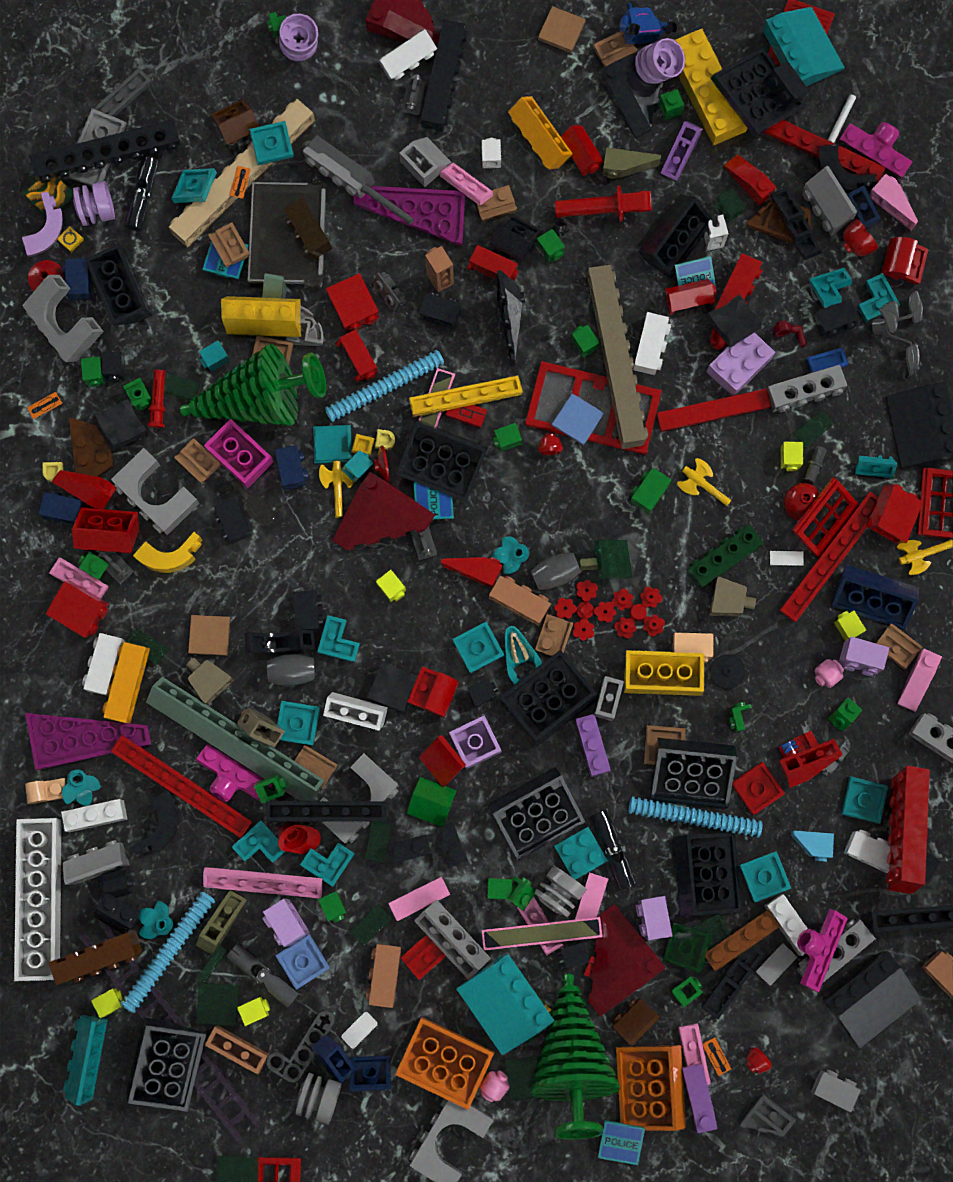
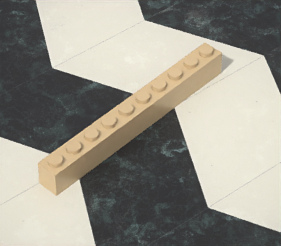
M297 99L286 107L284 113L276 116L273 123L286 122L292 144L315 119L313 112ZM251 141L247 149L243 153L238 154L234 162L230 166L225 167L222 174L217 179H214L206 201L193 202L187 205L183 213L171 221L169 226L171 233L188 248L238 198L229 196L237 166L251 169L246 185L247 189L273 162L258 165Z

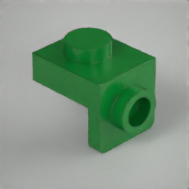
M276 12L269 13V20H266L268 31H272L273 38L280 36V27L287 17L286 15L277 17Z
M91 552L87 555L83 553L78 561V564H80L79 569L97 580L100 579L109 563Z
M847 697L828 720L843 732L862 712V709Z
M745 702L734 704V708L729 710L731 715L729 717V724L735 733L745 730L741 712L750 710L752 708L751 704L745 705Z
M514 876L512 880L518 886L508 900L524 911L535 895L534 892L536 890L531 887L532 883L526 878L522 877L519 879Z

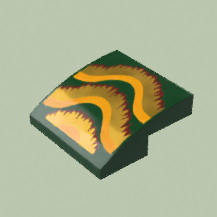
M59 177L51 178L52 180L46 183L35 180L22 192L46 218L47 214L41 193L49 192V196H54L56 207H53L54 210L62 208L74 197L73 191Z

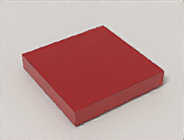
M442 735L437 737L419 757L442 787H445L466 766Z
M763 761L734 780L732 784L733 789L752 816L785 794Z

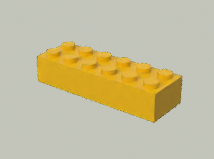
M703 29L675 39L681 46L685 57L684 68L678 76L713 146L746 132L747 127L710 79L713 74L722 70V67Z

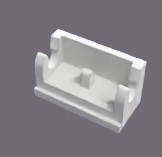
M719 215L716 227L712 225V220L708 222L710 233L709 236L707 232L704 235L706 251L724 247L729 233L724 216Z

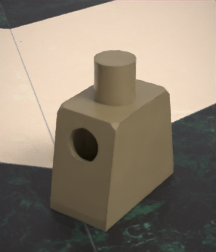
M717 577L709 615L741 616L744 608L755 609L756 598L746 596V586Z
M193 658L186 665L193 672L187 679L207 706L234 681L227 673L209 660L200 664Z
M251 708L243 710L238 721V725L248 736L272 747L277 745L285 732L266 715ZM263 727H264L265 729L268 728V731H267V732H263L262 728H263Z

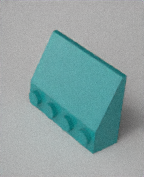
M812 7L783 12L765 21L763 32L781 65L789 62L806 86L845 69Z
M503 953L456 988L502 1056L554 1022L550 1013L507 953Z
M82 1015L76 1021L75 1031H77L76 1039H73L71 1045L73 1057L72 1060H69L67 1066L69 1078L65 1080L63 1092H66L65 1098L75 1105L80 1106L93 1100L107 1018Z

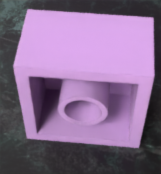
M850 637L843 644L839 663L845 670L854 671L856 669L862 671L863 675L873 676V674L876 675L884 670L890 647Z
M485 715L449 732L460 758L466 764V769L501 753L499 744Z
M665 896L638 900V905H635L637 917H641L642 924L639 925L641 937H645V940L671 937L672 932Z

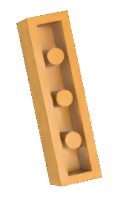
M532 96L521 97L508 111L512 121L518 125L522 135L532 145L533 151L540 156L543 165L549 170L560 168L573 154Z
M123 642V645H120L118 650L119 661L113 668V675L115 676L113 683H110L108 687V702H105L103 706L104 718L131 723L150 648Z

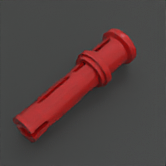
M154 370L152 404L148 409L150 411L148 427L164 428L163 413L166 410L163 406L166 373L164 370Z

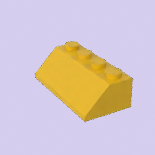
M233 296L221 299L222 321L227 334L301 337L300 299Z
M626 650L624 693L701 696L703 694L704 653Z

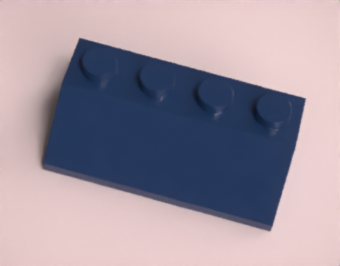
M845 564L831 607L850 613L855 611L859 616L888 625L892 623L897 628L905 630L919 601V587Z

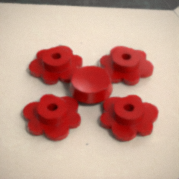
M590 580L577 584V596L582 597V600L585 602L580 603L576 607L572 599L560 598L558 604L554 607L557 611V617L561 619L565 617L571 618L572 614L577 610V614L583 619L580 620V623L576 622L574 624L573 635L577 638L580 637L582 641L594 636V625L587 620L593 613L598 616L599 621L604 620L607 623H610L613 620V616L616 615L612 602H600L599 606L595 609L588 602L591 598L596 597L598 589L597 584L591 583Z
M648 586L644 589V593L640 595L642 605H633L631 601L633 595L629 594L627 589L623 588L620 592L614 593L612 600L614 606L618 607L621 611L625 608L630 609V616L632 617L627 619L622 617L619 620L620 622L615 623L614 628L618 631L617 635L619 637L624 636L626 639L632 637L633 632L636 631L634 620L641 621L644 619L645 625L643 629L648 631L651 637L663 632L662 627L665 625V621L662 618H659L657 615L646 617L647 610L645 607L651 606L655 608L657 603L662 601V596L657 588L653 589Z

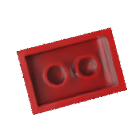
M81 507L72 528L73 547L82 550L131 553L139 532L138 512Z

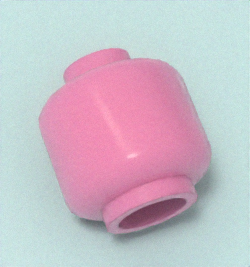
M827 659L815 669V680L821 687L825 685L831 688L843 678L844 669L835 659L833 661Z
M490 1071L480 1084V1093L486 1100L493 1102L500 1101L510 1088L506 1074L501 1071Z

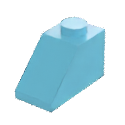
M791 831V836L809 857H815V861L827 862V858H833L834 834Z

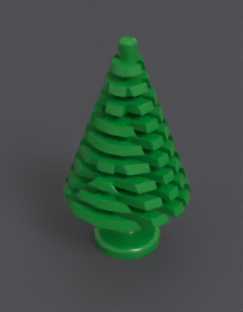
M268 344L253 354L252 357L247 358L242 364L226 373L223 378H219L215 385L212 383L198 396L190 399L189 405L180 406V413L182 416L192 414L198 418L204 416L210 419L214 417L244 422L246 420L258 422L259 420L260 423L293 425L295 423L294 420H297L298 416L296 386L306 384L312 396L316 398L324 397L326 394L324 370L318 357L310 352L303 356L302 373L292 375L291 369L281 351L275 345Z
M566 973L562 976L564 986L559 988L557 994L562 998L556 999L554 1005L557 1008L552 1013L554 1022L548 1027L550 1034L546 1036L544 1042L547 1046L542 1050L541 1056L543 1058L539 1061L538 1069L540 1070L536 1073V1083L532 1087L531 1094L536 1098L544 1100L571 1101L572 1122L556 1126L554 1129L556 1138L567 1140L589 1139L601 1136L603 1134V1126L597 1122L584 1121L583 1100L612 1095V1093H617L621 1087L618 1080L614 1078L616 1076L614 1070L609 1066V1058L604 1054V1046L599 1043L600 1037L594 1031L595 1026L592 1020H588L591 1016L589 1011L583 1008L586 1005L585 1001L578 997L581 992L579 987L574 986V975Z

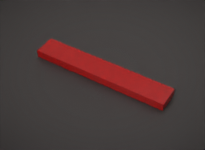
M767 389L662 411L656 415L660 431L664 432L768 409L771 407Z

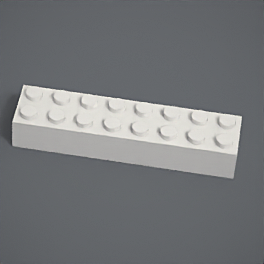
M17 819L14 981L54 980L48 962L60 958L61 819Z

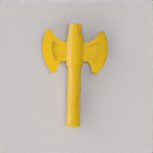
M696 458L697 468L695 471L687 466L682 470L689 479L683 482L678 481L677 485L685 493L699 495L696 488L698 485L724 505L728 506L731 502L727 496L713 487L704 478L705 476L713 477V472L705 461Z
M333 461L332 471L328 470L324 465L320 466L319 478L326 489L333 482L335 517L342 518V482L347 485V488H351L354 482L342 471L340 461Z
M908 540L907 543H900L897 545V549L904 551L906 555L899 558L900 565L911 563L912 568L909 571V575L920 574L927 570L931 564L930 561L922 559L953 548V540L923 550L917 549L921 545V542L917 540Z

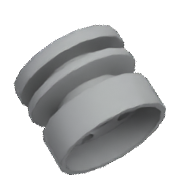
M553 865L546 875L552 882L549 886L541 882L540 886L546 892L543 893L536 889L534 894L555 913L568 917L570 912L563 907L567 905L574 909L575 906L569 900L570 897L580 900L587 889Z
M308 1073L297 1097L296 1115L301 1116L305 1107L307 1108L305 1118H309L312 1111L315 1110L317 1111L316 1121L329 1125L342 1083L329 1079L325 1087H322V1076H318L316 1083L313 1084L314 1074Z

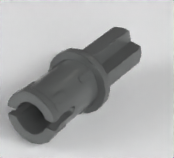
M817 446L815 448L812 459L808 462L809 467L806 475L803 478L805 482L815 484L819 470L823 467L822 462L827 452L824 447Z

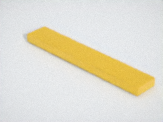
M513 376L410 397L409 404L413 417L519 396L523 394L519 376Z

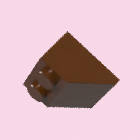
M244 99L211 114L226 144H234L244 136H251L249 129L259 127L252 109Z
M634 998L626 1006L628 1010L624 1014L620 1012L612 1020L614 1022L612 1027L630 1046L660 1018L641 998L638 1000Z

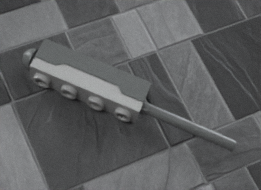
M318 135L312 141L303 143L302 150L306 163L311 167H317L319 172L325 177H331L336 185L344 186L350 195H356L361 199L364 193L368 194L409 225L414 222V218L371 188L375 181L372 173Z

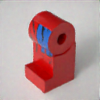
M809 731L779 746L778 749L784 759L819 744L812 731Z

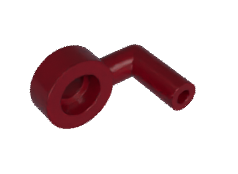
M782 320L773 327L776 337L796 333L799 347L807 346L801 325H791L790 322Z

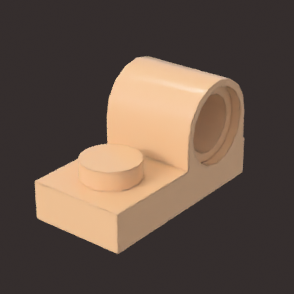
M61 778L26 783L27 803L31 805L63 799L62 789L67 784V779Z

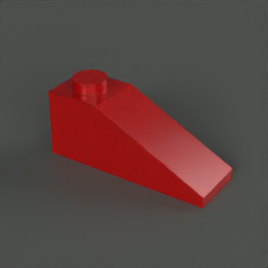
M738 154L723 166L758 206H761L770 199L771 193H774L776 190V186L763 172Z
M60 470L52 480L54 484L95 509H104L117 489L111 482L101 477Z
M486 557L442 559L440 562L442 567L493 589L502 570L500 561L493 557L489 559Z
M835 739L784 758L780 760L782 773L791 788L809 781L843 755Z

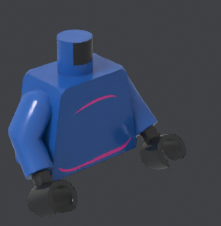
M632 1L627 4L628 10L621 18L619 30L624 32L626 44H644L656 42L663 32L666 34L676 33L678 24L673 21L661 22L655 17L650 8H639L637 2Z

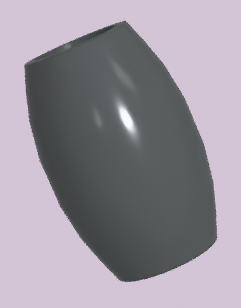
M562 553L543 560L531 570L538 589L547 590L567 584L581 573L574 553Z
M291 654L268 660V682L292 686L315 680L314 658Z

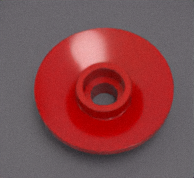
M43 260L33 265L28 273V284L32 291H35L45 278H42V275L45 273L48 275H60L65 281L62 267L50 260Z
M382 445L378 450L377 460H373L375 472L379 471L382 479L389 483L388 462L384 446Z

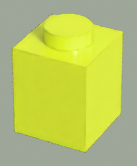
M783 442L781 445V468H786V471H797L803 465V442Z
M392 570L376 581L377 586L390 602L393 600L398 601L405 595V586Z
M848 611L843 612L837 616L838 620L834 623L845 641L850 637H857L866 631L855 611L848 613Z
M113 988L91 1001L99 1017L104 1018L122 1008L123 1006L120 1002L124 1001L125 998L121 990L118 991L117 988Z
M262 997L237 1007L245 1026L269 1016L270 1006L267 1000H263Z

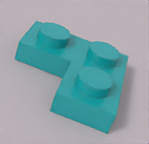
M845 268L809 279L810 286L824 308L841 303L842 297L837 289L852 285V279Z
M882 273L865 282L873 298L859 304L857 307L867 323L882 316L879 310L888 302L896 301L898 306H900V303Z
M327 615L317 652L355 663L360 643L342 639L347 621Z
M262 820L232 846L245 862L259 849L272 863L286 852L280 849L278 838Z
M338 843L327 859L311 848L300 865L333 887L355 853Z

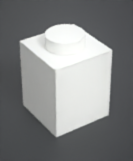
M495 138L482 140V168H501L500 140Z

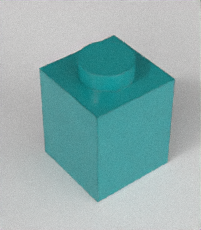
M219 340L199 351L201 355L199 361L204 369L208 367L210 372L230 362Z
M359 450L344 465L342 471L356 483L373 465L372 459L367 453Z

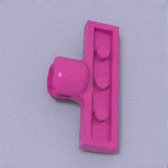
M885 122L879 125L873 135L867 134L850 123L840 138L845 144L886 167V169L903 178L913 162L892 148L899 136V131L894 126Z
M207 744L196 758V762L217 775V778L210 786V792L221 801L226 802L231 799L236 790H242L260 801L254 785L257 781L263 780V778Z
M829 909L820 933L806 929L800 933L797 940L799 949L809 956V962L800 984L815 992L820 991L848 919L839 912Z

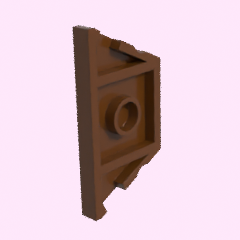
M772 200L758 211L751 220L747 221L745 227L794 244ZM801 207L805 213L804 218L812 229L810 209Z
M69 418L75 473L100 477L102 473L114 468L112 451L97 426Z

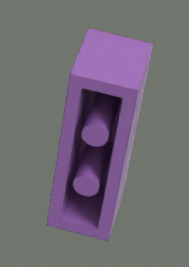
M595 714L575 719L574 722L590 778L609 773L611 769Z

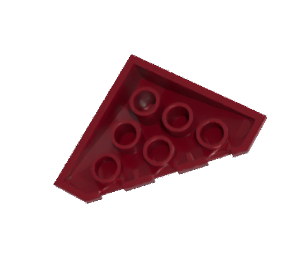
M374 0L366 18L367 31L401 43L406 42L425 29L436 47L440 38L439 32L433 26V20L428 9H425L422 3L423 0Z
M369 472L358 488L332 541L349 551L355 549V545L362 543L368 546L380 543L382 538L391 537V539L404 537L406 536L405 532L416 530L417 533L423 532L436 515L383 479Z
M615 904L599 915L602 937L595 940L594 952H596L595 965H592L590 980H593L592 991L588 994V1002L599 1017L665 969L652 949Z

